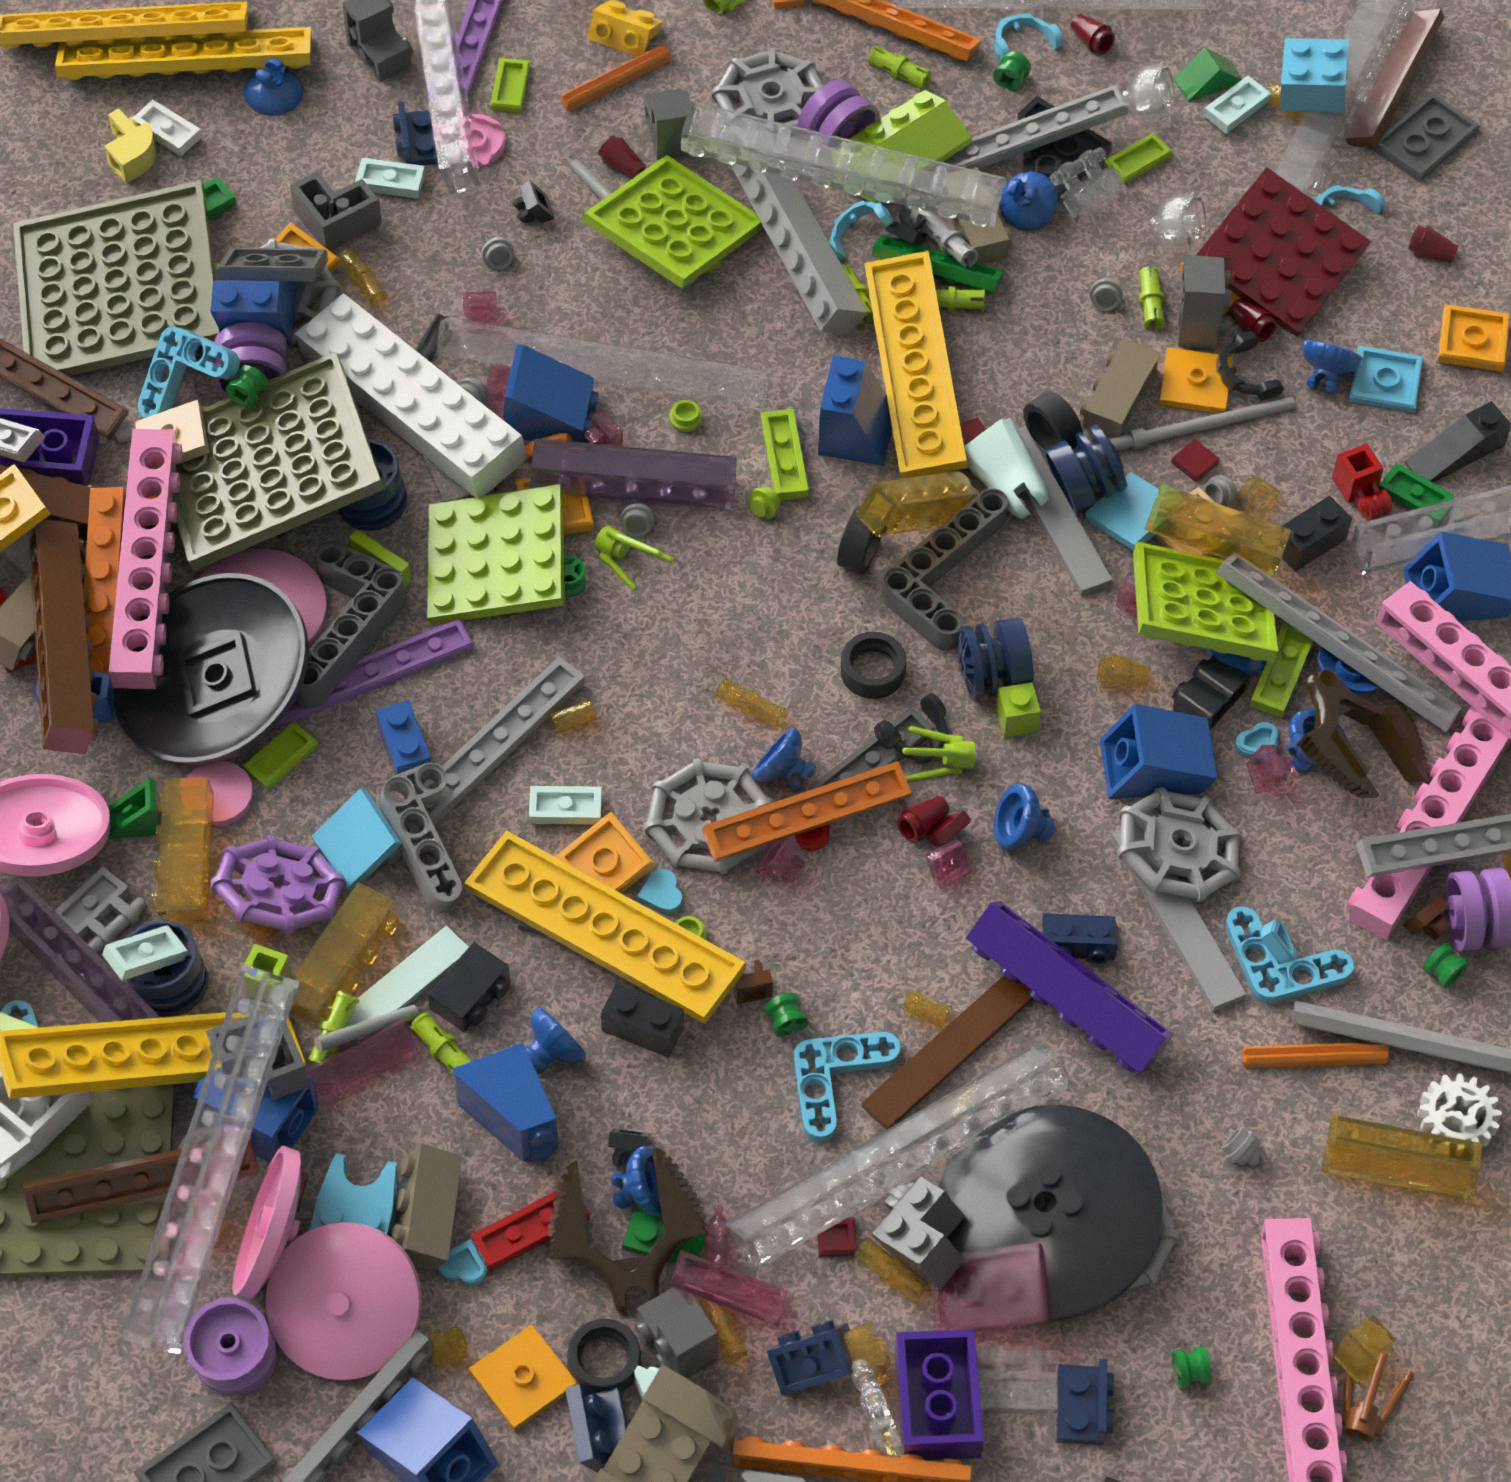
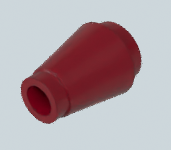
M1083 14L1076 15L1071 21L1070 28L1092 53L1104 54L1113 46L1115 34L1110 26Z
M610 136L599 149L598 155L602 158V163L632 179L636 177L637 173L640 174L646 169V165L622 137Z
M1417 225L1407 249L1414 251L1416 256L1451 263L1459 245L1454 244L1428 225L1425 228Z
M1241 298L1235 300L1229 308V314L1245 332L1254 331L1260 342L1268 340L1276 330L1277 322L1272 313Z
M936 796L907 808L901 812V817L897 819V827L902 836L908 841H922L950 812L949 805L944 798Z

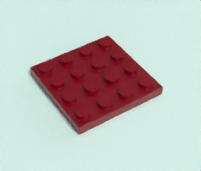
M1266 167L1195 256L1224 258V270L1230 271L1229 289H1231V292L1244 301L1272 313L1277 325L1298 337L1372 241Z

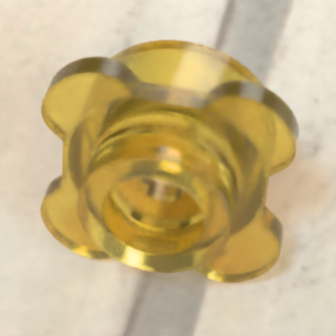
M452 1327L444 1332H441L439 1329L432 1330L428 1335L429 1343L432 1344L433 1356L431 1360L434 1366L442 1368L448 1363L462 1365L468 1348L467 1340L462 1331L457 1327ZM445 1344L449 1345V1351L445 1349Z

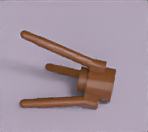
M1381 1353L1379 1355L1365 1401L1356 1402L1355 1407H1352L1353 1371L1351 1368H1347L1345 1370L1343 1411L1341 1414L1342 1424L1345 1425L1343 1432L1351 1437H1355L1358 1433L1360 1440L1365 1442H1372L1375 1435L1381 1437L1385 1423L1406 1391L1414 1373L1408 1371L1382 1413L1378 1416L1379 1410L1373 1403L1384 1371L1387 1354Z

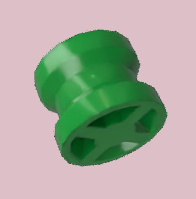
M1010 51L1002 57L1001 65H998L993 72V79L1001 87L1018 91L1023 85L1024 78L1031 71V64L1022 54Z
M242 365L236 374L237 378L231 380L226 386V392L237 404L252 408L258 401V394L263 393L269 386V383L264 374L258 369Z
M564 556V579H574L572 581H564V597L577 596L582 593L586 585L584 563L574 556Z
M1444 943L1429 956L1422 969L1428 975H1435L1438 978V984L1443 989H1447L1464 974L1469 966V962L1463 957L1458 958L1453 953V947L1448 943Z
M796 993L779 995L771 999L764 1007L767 1017L774 1022L772 1029L777 1037H784L792 1034V1032L802 1031L809 1024L807 1015L800 1010L801 1001Z
M1205 1346L1195 1347L1193 1352L1187 1353L1183 1350L1172 1351V1365L1177 1375L1176 1382L1179 1389L1188 1388L1191 1383H1199L1202 1386L1211 1384V1364Z

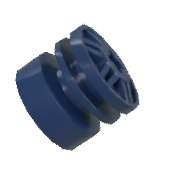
M1097 424L1088 428L1091 444L1082 432L1076 434L1079 450L1075 452L1065 440L1044 449L1049 468L1075 514L1095 504V495L1092 488L1097 486L1101 493L1108 498L1112 496L1108 480L1112 482L1119 492L1127 489L1128 486L1120 456L1111 440L1105 436Z
M375 440L368 441L385 489L339 509V513L345 522L351 527L362 531L380 530L392 525L402 516L407 507L408 494L401 477L402 473L395 453L386 444Z
M1019 617L996 621L992 638L986 625L983 623L976 625L975 633L969 625L959 628L958 664L962 679L965 681L968 694L972 699L981 698L984 688L989 696H995L998 688V679L1001 680L1003 687L1033 683L1034 671L1029 638L1023 621Z
M169 920L151 921L136 928L127 938L168 925L188 950L185 960L126 980L137 1003L146 1012L159 1017L178 1016L190 1011L202 1000L208 989L209 974L192 934L185 927Z

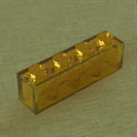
M958 471L874 483L855 515L877 537L940 527L974 499L979 492L970 484L969 478Z
M1162 483L1145 527L1146 531L1223 559H1227L1234 552L1238 553L1273 577L1291 533L1290 529Z
M207 777L164 779V792H159L158 809L160 814H162V825H157L156 842L160 847V858H155L154 875L155 879L158 880V891H153L152 909L154 913L159 915L161 920H169L178 924H207L214 790Z
M358 882L280 993L279 997L282 1008L285 1007L287 1013L320 1029L319 1025L321 1021H326L337 996V991L343 993L354 991L360 980V970L365 963L370 965L374 962L379 953L380 946L378 944L385 935L391 936L396 930L399 923L396 901Z
M1331 1114L1321 1172L1472 1202L1480 1171L1482 1143Z

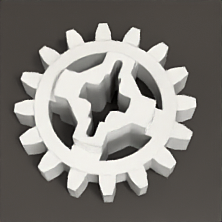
M1458 1073L1456 1080L1451 1082L1447 1075H1443L1440 1085L1432 1081L1427 1090L1428 1092H1423L1419 1102L1422 1105H1420L1417 1112L1418 1117L1424 1118L1420 1129L1422 1131L1431 1130L1429 1141L1432 1143L1438 1139L1441 1140V1150L1446 1151L1449 1145L1455 1146L1457 1154L1461 1155L1464 1146H1467L1472 1153H1475L1479 1143L1486 1147L1492 1138L1491 1135H1496L1499 1128L1497 1122H1499L1502 1115L1501 1111L1495 1109L1499 1100L1497 1097L1488 1098L1487 1094L1490 1087L1486 1085L1478 1088L1476 1086V1077H1473L1467 1083L1464 1082V1078L1460 1073ZM1442 1098L1443 1105L1440 1106L1438 1111H1435L1436 1103ZM1483 1117V1124L1477 1129V1120Z

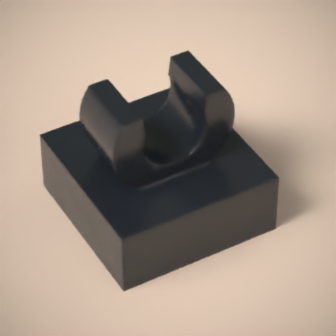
M530 180L519 186L522 197L517 198L513 202V206L518 210L525 209L517 215L521 222L530 223L537 218L540 222L544 223L554 219L545 192Z
M904 207L899 213L900 222L893 220L894 222L886 227L885 231L913 244L922 246L928 234L918 229L925 225L926 216L918 214L916 221L910 223L909 215L911 209Z
M613 1128L610 1131L608 1147L617 1148L612 1156L613 1165L619 1166L620 1156L623 1152L633 1154L640 1147H649L650 1133Z

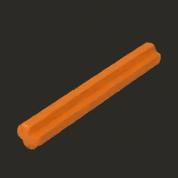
M660 45L562 94L561 103L567 111H572L670 62L671 53L665 45Z
M1374 1042L1246 1046L1242 1051L1243 1066L1247 1069L1385 1064L1389 1059L1388 1045Z

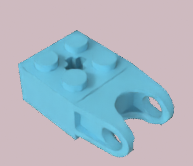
M336 1154L317 1197L310 1230L330 1223L353 1222L371 1226L390 1236L396 1221L394 1202L398 1193V1163L388 1161L379 1178L374 1183L367 1186H357L347 1180L346 1155Z

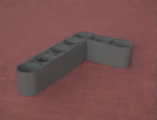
M990 488L982 491L883 574L881 591L883 603L940 650L949 651L958 647V631L963 626V618L957 610L929 587L1005 524L1008 498L999 489Z
M335 541L324 542L315 550L318 575L325 585L353 599L309 649L306 674L296 697L297 702L307 708H314L325 702L406 603L403 577L400 571Z

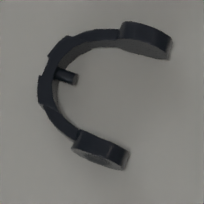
M1254 331L1244 332L1237 335L1231 344L1226 346L1222 353L1219 354L1216 360V371L1219 373L1221 381L1231 391L1236 390L1243 394L1257 395L1261 401L1281 395L1284 387L1280 380L1247 384L1234 375L1237 373L1235 367L1229 368L1227 363L1228 355L1234 352L1241 353L1251 350L1259 342V338Z
M929 693L920 700L922 711L935 724L939 733L949 735L944 719L946 708L938 696ZM887 720L879 722L874 727L876 738L888 750L894 748L901 755L914 760L917 764L929 763L936 757L903 754V748L911 747L902 741L898 730ZM938 740L936 748L943 749L944 744L949 743ZM930 741L924 744L926 748H934Z

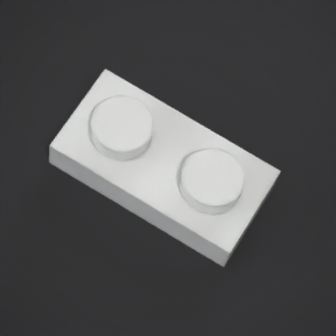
M151 100L133 117L138 126L148 122L152 128L154 140L180 157L202 138L200 128L154 100Z

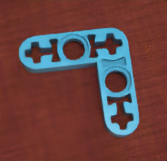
M173 326L167 327L160 336L139 397L138 411L143 418H147L172 409L186 365L213 377L226 380L233 378L237 374L240 365L237 353L189 330ZM202 344L203 356L197 361L195 352L197 347ZM215 358H221L225 362L224 366L213 363ZM168 366L170 371L169 377L163 383L161 374L163 369Z
M1242 906L1236 907L1228 913L1225 924L1227 935L1250 990L1260 1002L1266 1004L1276 1003L1342 985L1351 978L1354 968L1353 959L1342 950H1330L1278 964L1276 958L1260 939L1263 926L1256 912L1251 908ZM1237 918H1241L1243 922H1250L1247 929L1249 938L1244 940L1245 933L1241 926H1234L1236 925ZM1249 949H1258L1263 952L1265 959L1259 963L1251 962L1245 956V952ZM1332 961H1335L1338 966L1344 965L1342 973L1338 974L1335 969L1327 970L1330 968ZM1267 969L1265 976L1270 984L1276 983L1273 992H1269L1267 988H1261L1263 983L1261 971ZM1298 970L1306 971L1311 975L1312 981L1309 984H1299L1293 979L1292 974ZM1326 970V971H1324V973H1323V977H1322L1323 979H1320V972H1319V971Z
M875 1032L804 1040L796 1046L794 1050V1069L803 1131L809 1140L823 1143L833 1138L836 1132L837 1118L830 1074L893 1066L900 1057V1042L895 1035L889 1032ZM881 1043H886L887 1049H891L886 1057L882 1056L880 1051H876ZM864 1044H868L867 1051H870L868 1059H863ZM850 1047L857 1052L858 1056L851 1062H844L837 1057L836 1053L841 1048ZM806 1051H812L813 1055L817 1057L815 1059V1073L809 1074L808 1061L804 1059ZM818 1084L825 1089L826 1093L819 1099H811L805 1094L804 1090L809 1085ZM822 1108L823 1123H830L825 1125V1131L822 1132L818 1131L816 1126H810L815 1123V1109Z

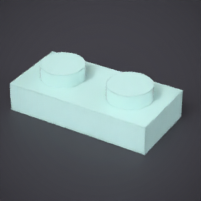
M1247 76L1206 106L1203 116L1227 134L1270 101L1271 93Z
M362 158L355 182L363 179L374 193L419 199L425 178V166Z
M530 786L529 824L595 825L601 820L602 787Z
M166 925L106 944L102 955L123 981L184 961L188 950L171 928Z

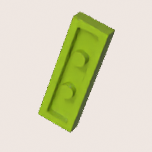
M794 409L760 412L773 490L779 496L780 501L808 498L809 489Z
M1286 621L1283 622L1277 637L1278 654L1274 662L1267 661L1249 705L1251 708L1279 718L1284 716L1314 643L1312 639Z

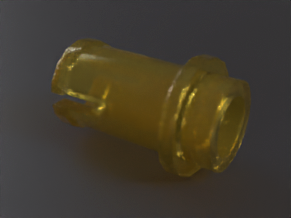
M579 699V703L550 713L557 735L585 723L590 726L591 721L597 719L590 699L586 701Z
M918 989L917 992L909 991L902 1010L908 1012L907 1016L910 1018L912 1015H915L943 1028L951 1006L922 995V990Z

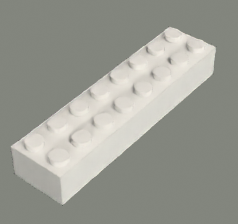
M344 293L295 333L302 356L309 362L336 352L342 363L353 398L472 496L477 498L485 496L528 459L520 433Z

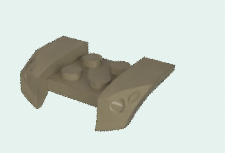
M662 1364L642 1397L643 1402L606 1465L603 1469L600 1468L593 1482H690L713 1442L732 1452L739 1424L738 1417L734 1410L714 1395Z

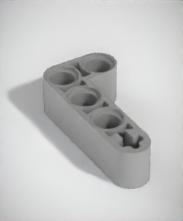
M430 762L389 778L382 788L378 804L382 814L402 842L399 849L426 904L434 911L443 912L454 906L461 893L462 884L425 809L426 806L439 800L448 779L447 773L442 766ZM428 778L433 780L437 788H426L421 783V779ZM393 791L399 792L404 796L405 801L395 802L389 797L388 793ZM404 824H416L420 829V833H409L404 828ZM423 854L430 855L435 859L436 864L432 866L425 865L419 856ZM438 887H440L442 891L448 890L450 892L449 895L447 896L444 892L438 893Z

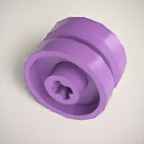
M836 79L820 87L809 98L799 116L798 130L831 161L829 152L841 145L843 141L852 138L864 130L868 125L878 121L879 111L866 97L861 96L858 90L847 80Z
M244 322L228 326L217 334L214 342L237 353L240 361L239 368L242 365L252 366L262 372L267 380L288 372L286 364L288 359L287 342L285 336L278 329L263 323ZM215 358V363L224 366L225 362L221 358ZM236 375L228 380L214 377L216 390L223 397L229 398L226 386L231 380L237 378Z
M1504 868L1484 869L1480 872L1478 878L1472 871L1450 873L1445 888V900L1449 906L1445 910L1447 920L1452 927L1450 928L1452 942L1457 951L1478 950L1483 942L1490 949L1510 947L1511 879Z
M219 1298L204 1305L191 1317L184 1333V1351L191 1367L205 1385L211 1390L224 1395H244L259 1389L272 1376L278 1362V1343L264 1315L252 1303L238 1298Z

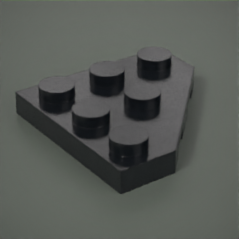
M1036 96L1018 113L1017 121L1055 106ZM1086 129L1022 153L1024 172L1033 171L1048 176L1056 186L1058 201H1060L1111 152L1112 143L1091 129Z

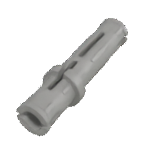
M916 202L909 208L911 209L909 218L913 222L916 221L918 214L926 216L925 225L921 229L939 244L940 250L943 253L952 255L964 268L966 266L971 267L976 263L979 255L978 251L966 243L964 236L958 230H952L923 202H920V204Z

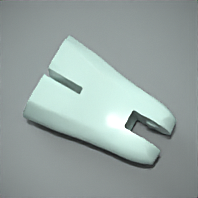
M1011 418L1000 419L964 446L969 470L989 489L995 488L1003 491L1008 498L1007 510L1017 518L1022 520L1031 514L1025 502L1018 496L1027 488L1041 506L1050 499L1048 488L1035 466L1015 422Z

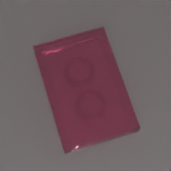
M1039 1242L961 1254L965 1261L941 1289L931 1284L934 1331L974 1329L976 1332L1048 1321L1043 1245Z

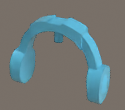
M1028 13L1006 17L998 22L996 40L993 42V49L1000 63L1005 53L1009 52L1002 36L1011 27H1014L1016 31L1021 30L1020 25L1034 27L1044 34L1053 49L1063 46L1062 34L1056 24L1048 25L1043 20L1033 17Z
M1336 185L1326 189L1315 200L1321 206H1324L1326 202L1331 206H1335L1336 201L1333 200L1334 198L1345 197L1359 201L1376 214L1385 209L1383 196L1371 188L1362 191Z
M862 200L852 205L835 220V226L828 242L839 262L846 258L841 244V236L844 235L852 223L857 222L858 218L874 212L886 227L894 222L888 209L881 202L876 204Z

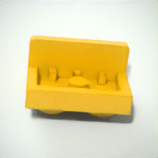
M610 0L595 8L591 17L588 39L637 57L647 52L649 40L658 35L662 29L663 20L654 18V14L645 10L634 11L625 8L626 5L619 1Z

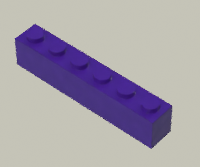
M1001 901L989 904L966 937L968 941L974 944L972 950L985 960L992 958L1002 966L1000 971L1007 978L1016 983L1019 981L1023 982L1031 989L1029 994L1034 999L1044 1005L1050 1003L1060 1011L1058 1016L1065 1023L1074 1028L1078 1025L1089 1034L1087 1038L1092 1044L1102 1050L1108 1048L1118 1056L1116 1061L1129 1072L1135 1073V1071L1142 1073L1147 1071L1174 1036L1172 1032Z

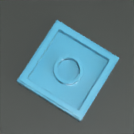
M1358 345L1356 353L1363 358V361L1357 370L1353 371L1349 402L1415 413L1423 356Z
M1130 472L1125 477L1128 485L1127 489L1119 492L1113 487L1111 489L1112 496L1108 498L1103 496L1085 512V517L1095 527L1134 551L1137 542H1148L1177 516L1182 509L1180 502Z
M359 789L312 835L332 868L337 873L344 875L347 890L357 888L402 844L369 792L364 789Z

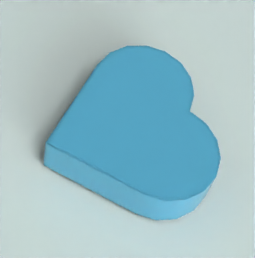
M1258 723L1253 727L1252 731L1246 730L1237 736L1235 748L1241 756L1273 763L1279 732L1271 723Z
M667 869L654 871L638 894L637 902L663 914L676 913L682 905V894L677 888L674 873Z
M1277 919L1264 925L1260 939L1280 964L1296 960L1297 951L1290 941V934L1285 925Z
M471 1239L450 1249L448 1261L438 1268L439 1274L443 1279L448 1281L460 1279L463 1284L468 1286L481 1284L487 1276V1266Z

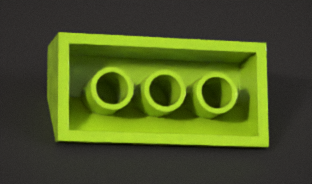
M924 90L900 107L891 110L883 118L868 125L852 138L843 141L841 145L831 150L829 154L836 181L842 187L877 204L956 154L973 141L971 135L947 101Z

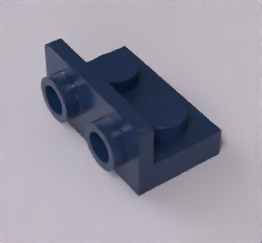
M404 101L398 102L399 113L393 114L395 133H401L402 138H396L397 156L404 157L405 164L420 166L443 164L437 109L405 112Z
M1043 913L1042 933L1074 958H1085L1094 964H1103L1108 960H1115L1118 947L1116 916Z
M829 1320L812 1326L813 1333L801 1336L799 1330L777 1337L779 1344L767 1350V1354L781 1395L849 1376L856 1372L843 1336L844 1333L850 1330L848 1322L835 1326L834 1321Z
M1099 1359L1098 1366L1058 1364L1056 1442L1103 1445L1106 1433H1113L1114 1410L1107 1409V1396H1113L1114 1373L1107 1372V1359Z
M577 1384L565 1388L578 1460L580 1464L598 1473L600 1468L603 1469L628 1427L622 1393L616 1387L595 1393L583 1385Z

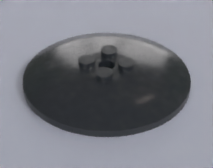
M224 573L202 577L168 593L169 612L162 615V624H166L165 645H160L159 655H163L164 668L163 675L157 676L156 689L114 688L113 690L116 716L124 732L135 745L157 760L179 766H200L217 763L238 755L255 745L277 726L293 705L301 689L307 670L309 642L307 630L299 610L272 583L252 575L240 573ZM142 616L139 621L147 619L148 616ZM137 647L132 651L140 652L144 650L146 647ZM224 670L223 676L218 681L211 682L215 672Z
M1040 1105L1019 1109L994 1119L981 1127L961 1145L946 1167L939 1184V1188L948 1194L965 1215L947 1237L965 1259L953 1274L954 1277L975 1299L989 1308L1014 1318L1042 1322L1061 1321L1077 1318L1103 1308L1116 1300L1138 1280L1154 1255L1162 1230L1163 1199L1156 1171L1148 1155L1141 1145L1121 1126L1102 1115L1082 1108L1066 1105ZM1044 1197H1051L1057 1201V1204L1050 1212H1040L1036 1209L1037 1202Z

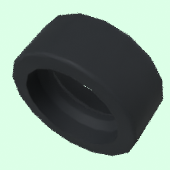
M1045 391L1027 403L1023 409L1026 427L1031 437L1043 449L1063 440L1072 449L1078 446L1076 434L1079 432L1083 433L1081 422L1070 404L1059 394L1053 391Z
M860 505L854 509L840 541L837 554L838 566L860 574L867 572L882 539L885 527V514Z
M865 632L854 636L846 643L841 653V678L845 686L854 694L866 699H880L892 695L901 687L905 679L906 653L901 643L894 637L882 632ZM878 651L892 659L894 669L888 676L879 679H869L859 675L853 669V662L855 657L861 653Z
M601 1318L587 1322L576 1330L569 1341L567 1364L570 1374L577 1381V1384H581L595 1393L606 1391L613 1387L620 1389L622 1393L632 1386L635 1381L634 1371L637 1365H641V1350L638 1338L628 1326L617 1320ZM607 1337L613 1338L622 1344L626 1350L627 1362L620 1373L615 1376L600 1378L586 1372L582 1366L581 1356L586 1345L592 1340Z

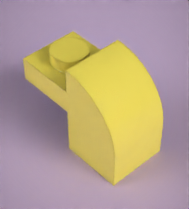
M118 108L108 114L112 134L117 139L105 145V151L109 166L127 184L146 173L152 167L156 159V147L150 124L145 122L138 126L132 117L127 118Z

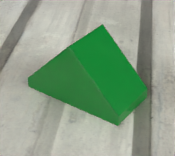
M1204 48L1174 78L1175 83L1188 102L1232 87L1243 80L1228 58L1208 48Z
M148 778L108 806L110 814V834L108 839L162 834L161 802L155 780Z

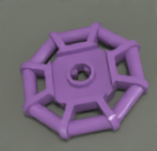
M265 835V838L239 847L229 846L222 851L220 867L216 876L210 882L213 893L222 897L236 914L235 919L240 923L244 924L248 921L283 930L284 934H293L296 929L321 921L330 922L336 917V907L341 892L347 886L344 875L337 873L321 855V849L315 845L309 848L275 839L274 835ZM277 854L283 855V856H287V857H291V858H295V859H298V860H300V861H295V860H291V859L279 857V856H277ZM257 856L255 861L250 862L249 860H247L249 858ZM312 866L320 874L321 879H316L313 876ZM235 870L242 874V879H231L233 871ZM274 885H281L282 887L279 889L275 888ZM246 894L250 901L244 902L239 895H241L244 899ZM315 894H325L324 900L319 902L314 899ZM302 908L301 913L293 915L294 910Z

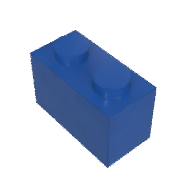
M409 700L375 710L378 731L394 775L431 762L429 751Z

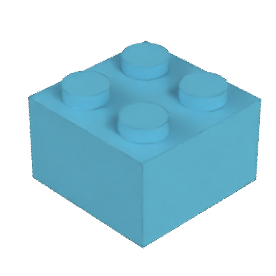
M1285 38L1281 77V111L1345 113L1349 40Z

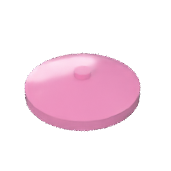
M273 549L243 550L218 560L199 577L224 573H240L252 575L272 583L299 610L307 630L309 647L316 641L324 627L327 616V601L323 584L316 572L303 560L294 555Z
M51 774L24 775L0 782V872L17 876L58 874L86 863L97 855L106 844L110 834L109 808L104 798L89 785L73 778Z
M281 1146L274 1155L263 1177L247 1220L235 1264L232 1292L235 1296L248 1300L253 1299L274 1270L286 1243H292L295 1240L300 1224L299 1220L294 1219L301 1184V1156L298 1150Z
M330 1223L314 1228L299 1236L282 1252L278 1263L269 1277L266 1289L267 1319L279 1347L299 1367L309 1373L327 1379L352 1380L369 1376L381 1370L403 1344L411 1338L418 1327L421 1316V1285L417 1271L408 1254L394 1239L384 1232L360 1223Z

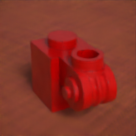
M1366 443L1337 454L1332 479L1348 503L1354 501L1361 515L1367 521H1371L1391 513L1392 500L1386 490L1382 489L1379 491L1378 489L1384 468Z

